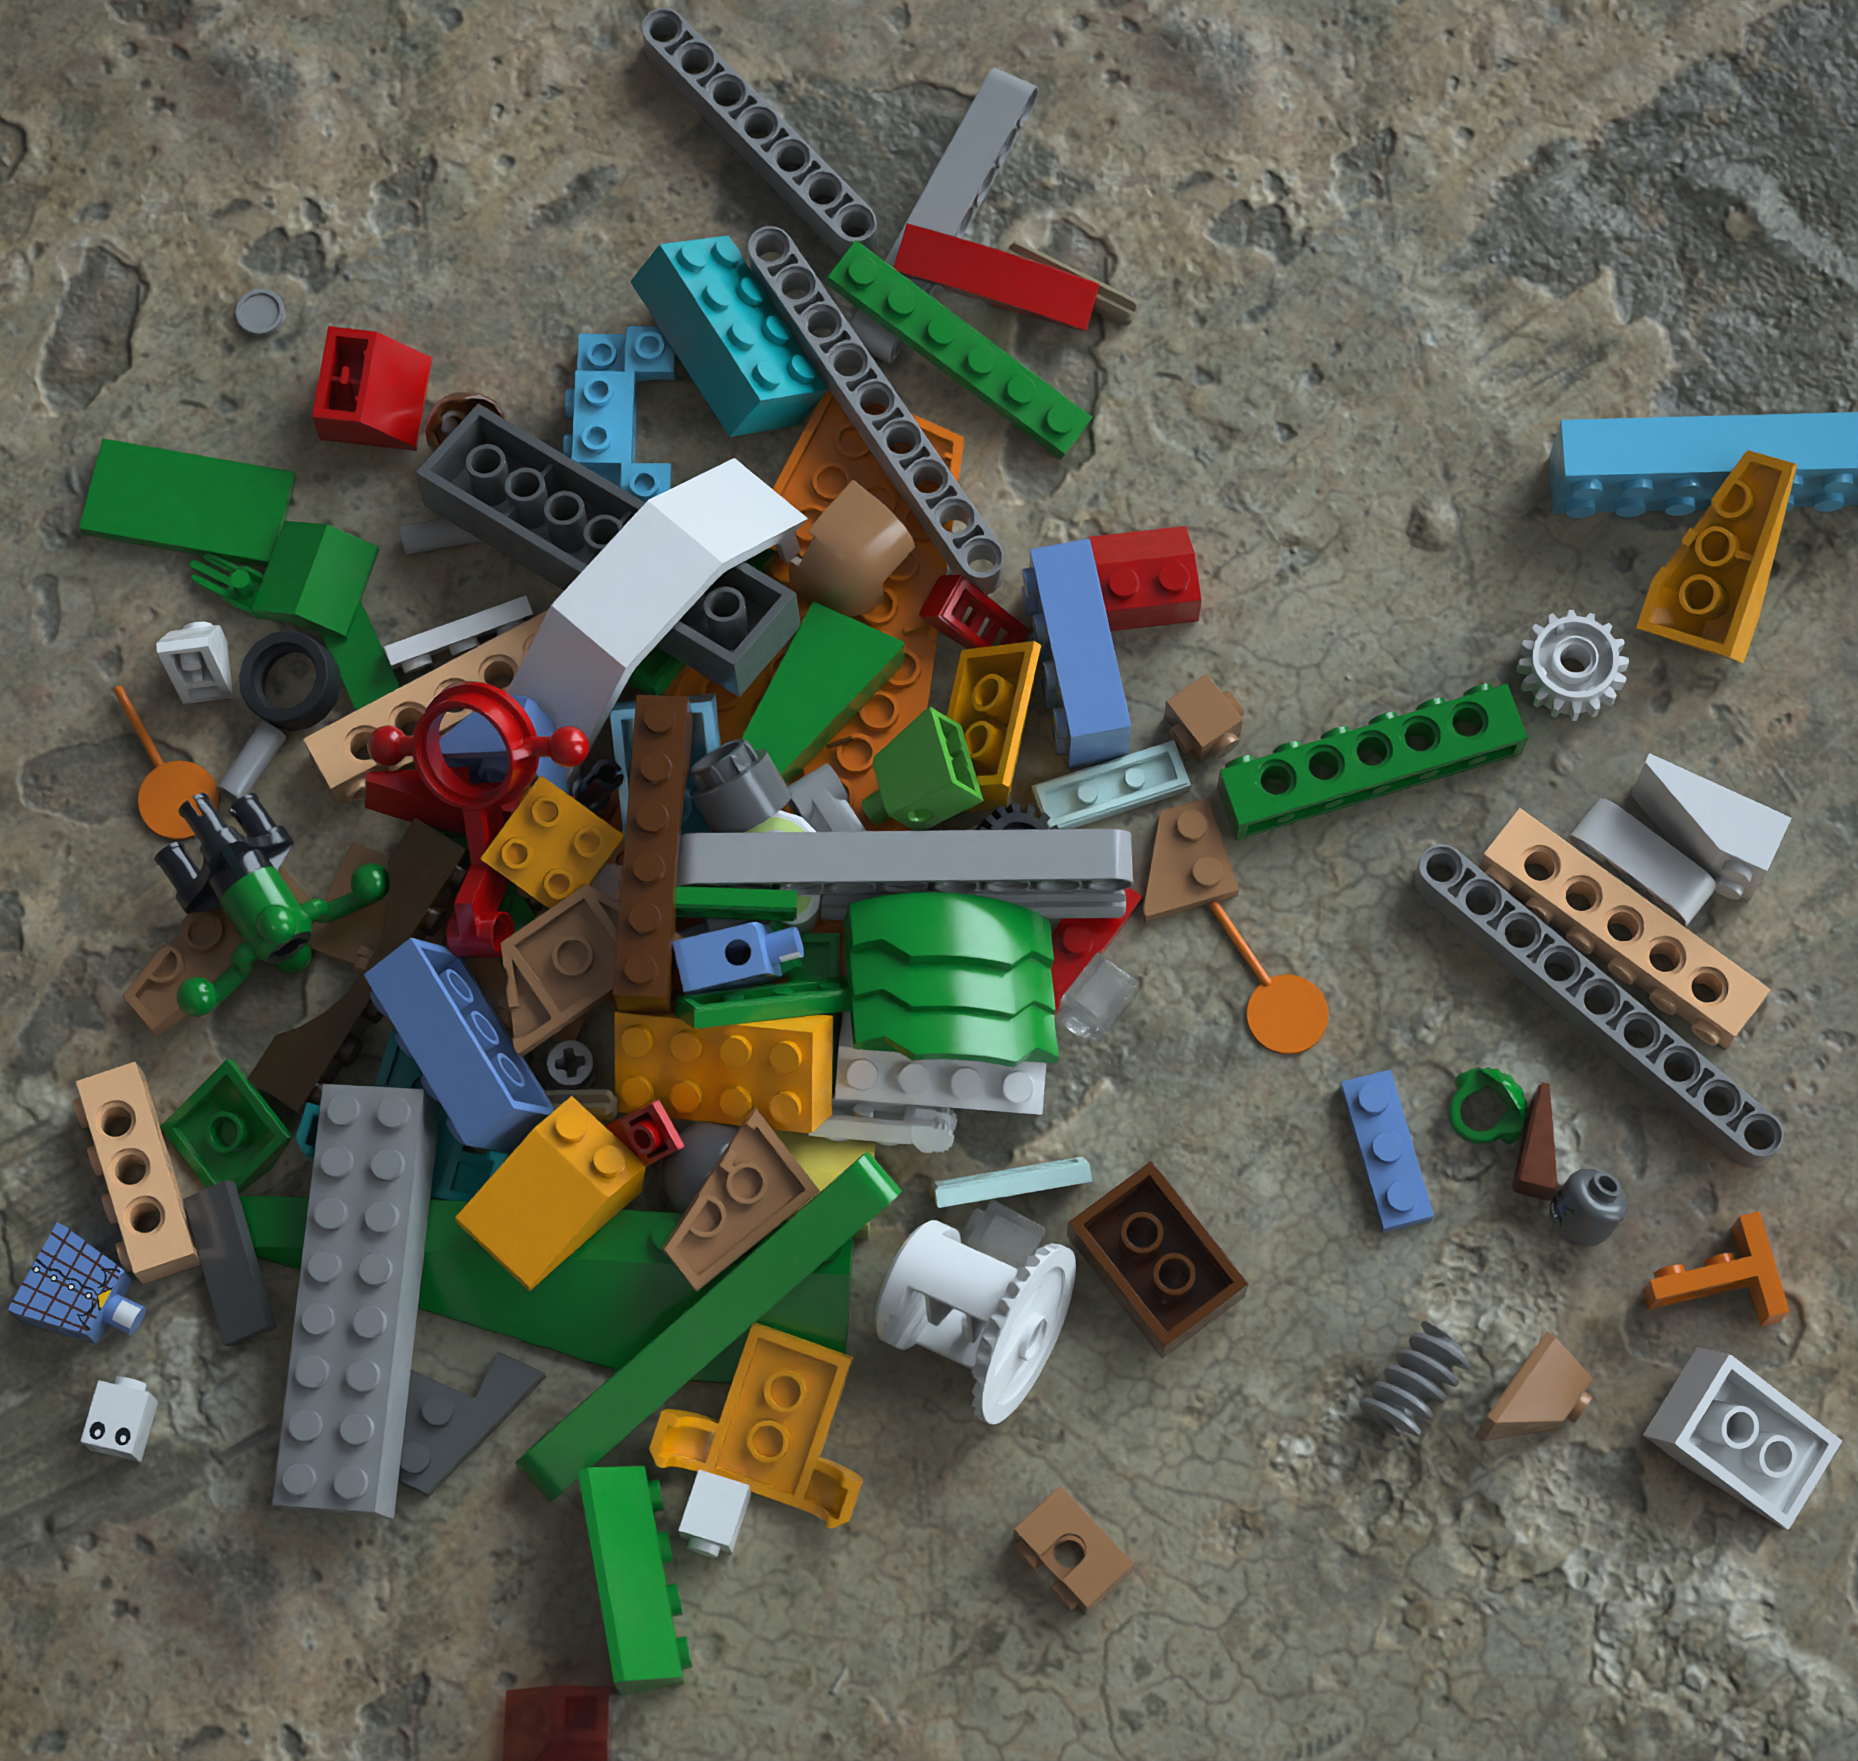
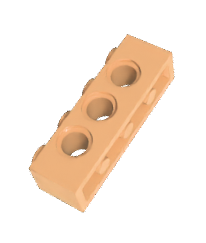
M135 1061L76 1081L80 1098L73 1100L74 1110L81 1128L90 1127L95 1145L87 1147V1152L96 1177L104 1175L109 1193L101 1195L110 1224L119 1223L124 1241L116 1243V1249L124 1271L126 1273L133 1271L140 1282L145 1284L201 1265L162 1129L160 1128L147 1080L141 1068ZM119 1117L131 1118L130 1129L124 1135L119 1137L108 1135L109 1126L115 1119ZM135 1164L146 1166V1173L141 1181L132 1185L123 1183V1174L130 1166ZM148 1212H158L161 1214L160 1223L153 1231L148 1233L137 1231V1223L144 1214Z

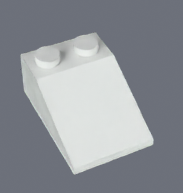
M1650 753L1630 794L1675 848L1709 873L1717 885L1715 891L1724 897L1734 900L1740 898L1748 901L1751 900L1768 871L1791 821V817Z
M1697 1347L1643 1434L1644 1437L1681 1465L1787 1530L1791 1527L1842 1442L1837 1436L1732 1355Z

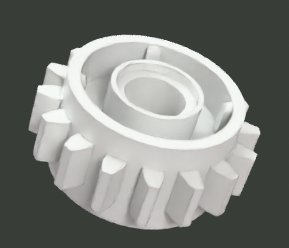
M1569 610L1567 616L1560 619L1553 613L1548 615L1545 628L1534 624L1529 634L1531 640H1523L1519 651L1526 658L1520 659L1517 665V673L1527 675L1523 680L1521 689L1523 692L1532 691L1535 696L1533 705L1536 708L1544 705L1551 709V717L1554 718L1559 713L1569 714L1572 721H1577L1579 714L1586 711L1592 717L1597 716L1601 702L1611 707L1617 697L1614 690H1622L1627 679L1621 672L1626 671L1629 664V658L1619 656L1625 642L1623 639L1613 638L1610 633L1612 625L1607 623L1602 626L1595 621V614L1589 613L1587 617L1576 616L1574 610ZM1566 658L1576 659L1582 663L1585 670L1578 673L1570 672L1563 667L1561 660Z

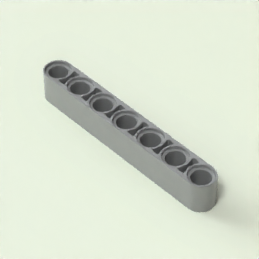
M658 8L649 12L643 19L642 34L645 55L653 67L841 258L855 240L875 253L878 237L877 220L873 210L679 13L668 8ZM661 35H670L674 37L672 40L668 42H659L655 40L657 37ZM692 67H702L706 69L704 72L700 74H690L686 72L688 69ZM724 99H734L737 101L736 104L728 107L718 104ZM755 131L769 133L763 139H754L749 136ZM789 163L802 166L800 169L792 172L781 169L782 166ZM824 195L834 199L832 202L823 205L813 201L818 196ZM853 228L866 231L861 237L855 238L845 234L846 231Z
M996 67L991 69L906 223L963 238L1034 107L1039 90L1038 86ZM906 224L885 260L891 267H894ZM906 277L930 296L937 286ZM858 309L850 326L871 356L892 364L905 343Z

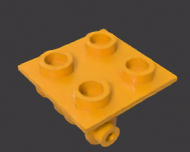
M540 775L534 785L529 787L518 801V807L480 859L550 909L585 884L589 885L625 835Z

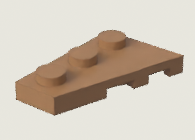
M756 1108L751 1109L661 1248L695 1291L702 1288L820 1192Z

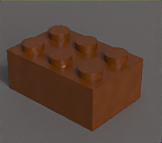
M1152 1160L1068 1222L1067 1237L1162 1359L1245 1297L1249 1285Z

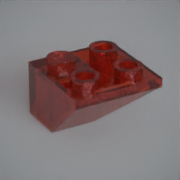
M550 1685L506 1690L503 1761H611L614 1693L610 1686Z

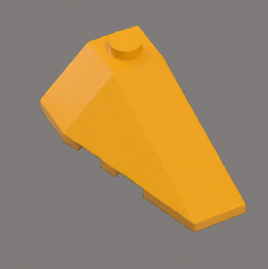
M1750 450L1744 453L1712 497L1711 505L1694 528H1690L1680 541L1682 542L1681 546L1665 567L1662 566L1652 579L1636 626L1637 629L1744 664L1760 617L1797 467L1795 463Z

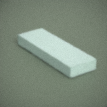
M1174 740L1031 786V792L1039 815L1045 812L1051 817L1045 823L1048 829L1055 825L1059 829H1073L1188 792L1191 789L1189 778Z
M1076 1157L935 1181V1184L932 1185L935 1203L938 1208L1088 1183L1092 1182L1089 1162L1083 1157Z

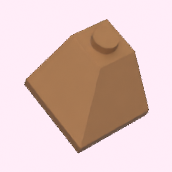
M1547 1331L1488 1414L1475 1436L1482 1441H1490L1555 1431L1565 1418L1575 1423L1593 1398L1584 1392L1593 1378L1563 1344Z

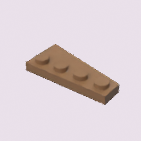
M280 866L279 874L300 904L310 900L311 898ZM222 909L187 914L181 922L183 925L181 931L169 945H163L122 996L157 1038L187 1015L179 1009L176 1002L178 988L184 980L191 977H202L213 983L232 965L231 955L233 951L244 942Z

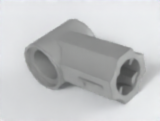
M824 764L787 786L792 793L788 804L796 816L802 817L816 832L866 831L848 804L850 802L848 794L829 764Z

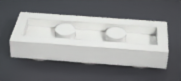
M525 595L384 646L392 670L402 667L404 673L407 674L432 665L431 656L440 652L450 650L452 657L467 653L480 646L479 638L495 632L499 636L533 618V612Z

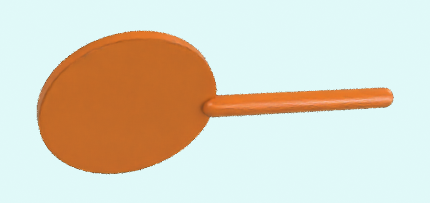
M116 686L114 693L155 766V769L142 782L138 793V807L142 819L153 832L164 838L183 840L196 836L186 820L178 813V810L188 800L197 814L202 816L203 814L192 796L206 793L218 812L219 791L216 788L217 785L214 779L204 768L192 762L170 761L164 763L123 687Z
M1217 901L1211 902L1210 909L1261 983L1252 993L1247 1006V1023L1253 1037L1266 1049L1279 1054H1298L1313 1047L1322 1038L1329 1018L1328 1005L1322 992L1311 981L1297 975L1284 974L1269 978Z

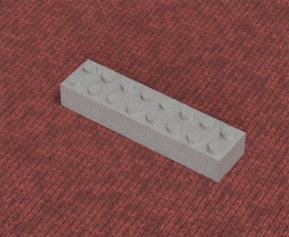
M323 1084L272 1503L274 1506L291 1512L394 1519L441 1103L434 1100L424 1089Z

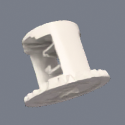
M937 1220L924 1223L916 1228L906 1239L886 1274L875 1310V1328L881 1341L901 1350L909 1349L913 1345L918 1344L972 1369L971 1373L977 1380L972 1390V1394L975 1395L972 1406L976 1408L974 1414L989 1424H997L1006 1419L1020 1405L1039 1377L1054 1348L1073 1293L1076 1275L1074 1253L1070 1248L1051 1243L1038 1248L1035 1255L1028 1256L1024 1267L1016 1269L961 1244L960 1234L956 1229Z

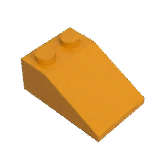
M571 1096L526 1136L455 1217V1222L530 1291L642 1192L646 1167L630 1149Z

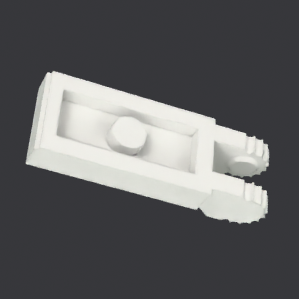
M832 1093V1116L812 1134L808 1133V1136L824 1137L827 1140L837 1142L847 1139L874 1141L884 1146L913 1143L921 1152L932 1153V1151H935L938 1154V1152L944 1153L945 1150L948 1151L949 1147H952L954 1141L953 1130H955L957 1124V1114L953 1112L954 1109L951 1110L949 1107L836 1099L835 1093Z

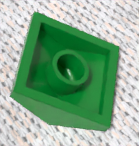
M284 521L251 610L254 614L347 639L377 559L379 548L328 524Z
M226 1059L160 1128L207 1188L224 1180L234 1181L238 1194H240L272 1170L293 1136L252 1083L247 1080L248 1078L233 1059Z

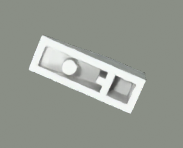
M208 622L189 623L182 630L169 631L156 643L157 653L183 704L233 698L228 642L220 625L213 626Z

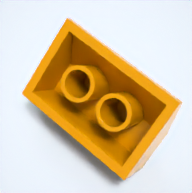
M1035 641L961 650L946 716L962 726L984 800L978 805L967 809L968 812L991 811L1001 805L1005 809L1007 808L1038 670L1041 645Z

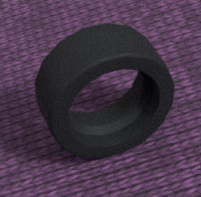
M291 630L270 633L257 641L244 657L239 673L240 693L248 708L274 727L289 731L310 728L325 719L335 706L341 689L340 668L332 653L308 635ZM297 652L305 654L312 660L316 668V679L312 691L303 702L293 708L283 709L275 707L268 701L265 695L264 684L268 671L278 659L288 653Z

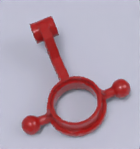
M462 682L442 691L430 702L425 713L417 722L413 736H406L402 730L395 726H381L375 729L369 736L367 749L370 757L382 766H394L400 763L406 756H413L419 776L427 788L443 802L462 809L471 865L454 902L455 912L448 921L446 933L448 948L456 957L502 958L501 942L515 933L511 916L507 912L498 911L510 880L480 858L504 826L502 805L513 801L528 789L537 773L539 757H550L554 763L561 767H575L586 759L589 752V742L586 735L580 729L573 726L560 727L551 736H537L531 719L525 710L508 693L483 682ZM455 708L473 710L486 718L498 731L508 755V771L499 787L483 789L471 786L458 778L448 767L439 745L440 724L448 710Z

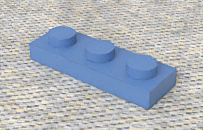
M1391 1069L1342 1081L1340 1084L1341 1094L1382 1233L1432 1221L1434 1214Z

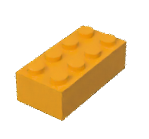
M672 999L671 1014L615 1011V1094H617L619 1099L617 1112L630 1113L658 1098L669 1118L741 1126L751 1109L756 1108L774 1130L810 1134L832 1116L833 1016L817 1014L693 1029L675 1015V999Z

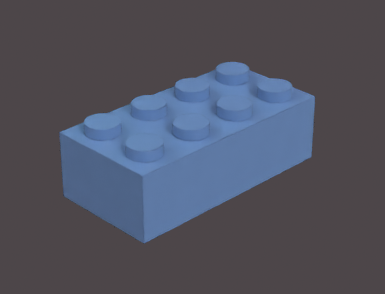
M1090 538L1030 549L1029 567L1022 569L1024 586L1021 587L1026 616L1032 615L1034 632L1031 633V639L1041 645L1039 662L1044 661L1042 662L1044 679H1041L1045 705L1046 708L1055 707L1052 709L1054 725L1051 726L1056 754L1066 755L1069 770L1098 765L1126 756L1129 751L1131 722Z
M410 938L363 974L373 990L370 992L373 1004L384 1016L389 1017L398 1031L395 1035L397 1044L409 1058L416 1061L423 1073L421 1083L424 1089L434 1100L441 1103L449 1116L446 1120L447 1127L461 1144L512 1153L526 1136L555 1110L523 1056L520 1057L514 1050L512 1038L464 959L454 956L448 947Z

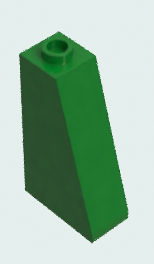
M813 601L741 739L747 740L754 750L765 749L786 785H788L901 668L905 660L904 642Z

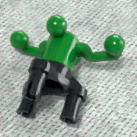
M206 793L192 796L203 815L199 816L188 800L180 806L178 813L186 820L202 844L200 847V852L203 854L201 870L194 863L181 841L179 843L173 842L161 849L156 854L154 860L176 889V900L185 913L191 914L222 909L244 942L233 951L231 955L232 965L213 983L202 977H191L184 980L177 991L176 1002L179 1009L192 1017H201L209 1014L247 979L253 969V963L257 960L274 963L280 971L289 974L303 971L309 965L312 958V949L308 942L312 935V924L314 922L330 923L382 900L390 889L388 871L376 863L368 862L359 865L353 872L350 880L352 892L329 902L321 898H312L300 904L278 872L293 847L294 841L283 826L275 824L259 801L257 794L249 793L242 796L231 805L232 809H229L231 816L236 819L248 837L238 833L233 826L228 827Z

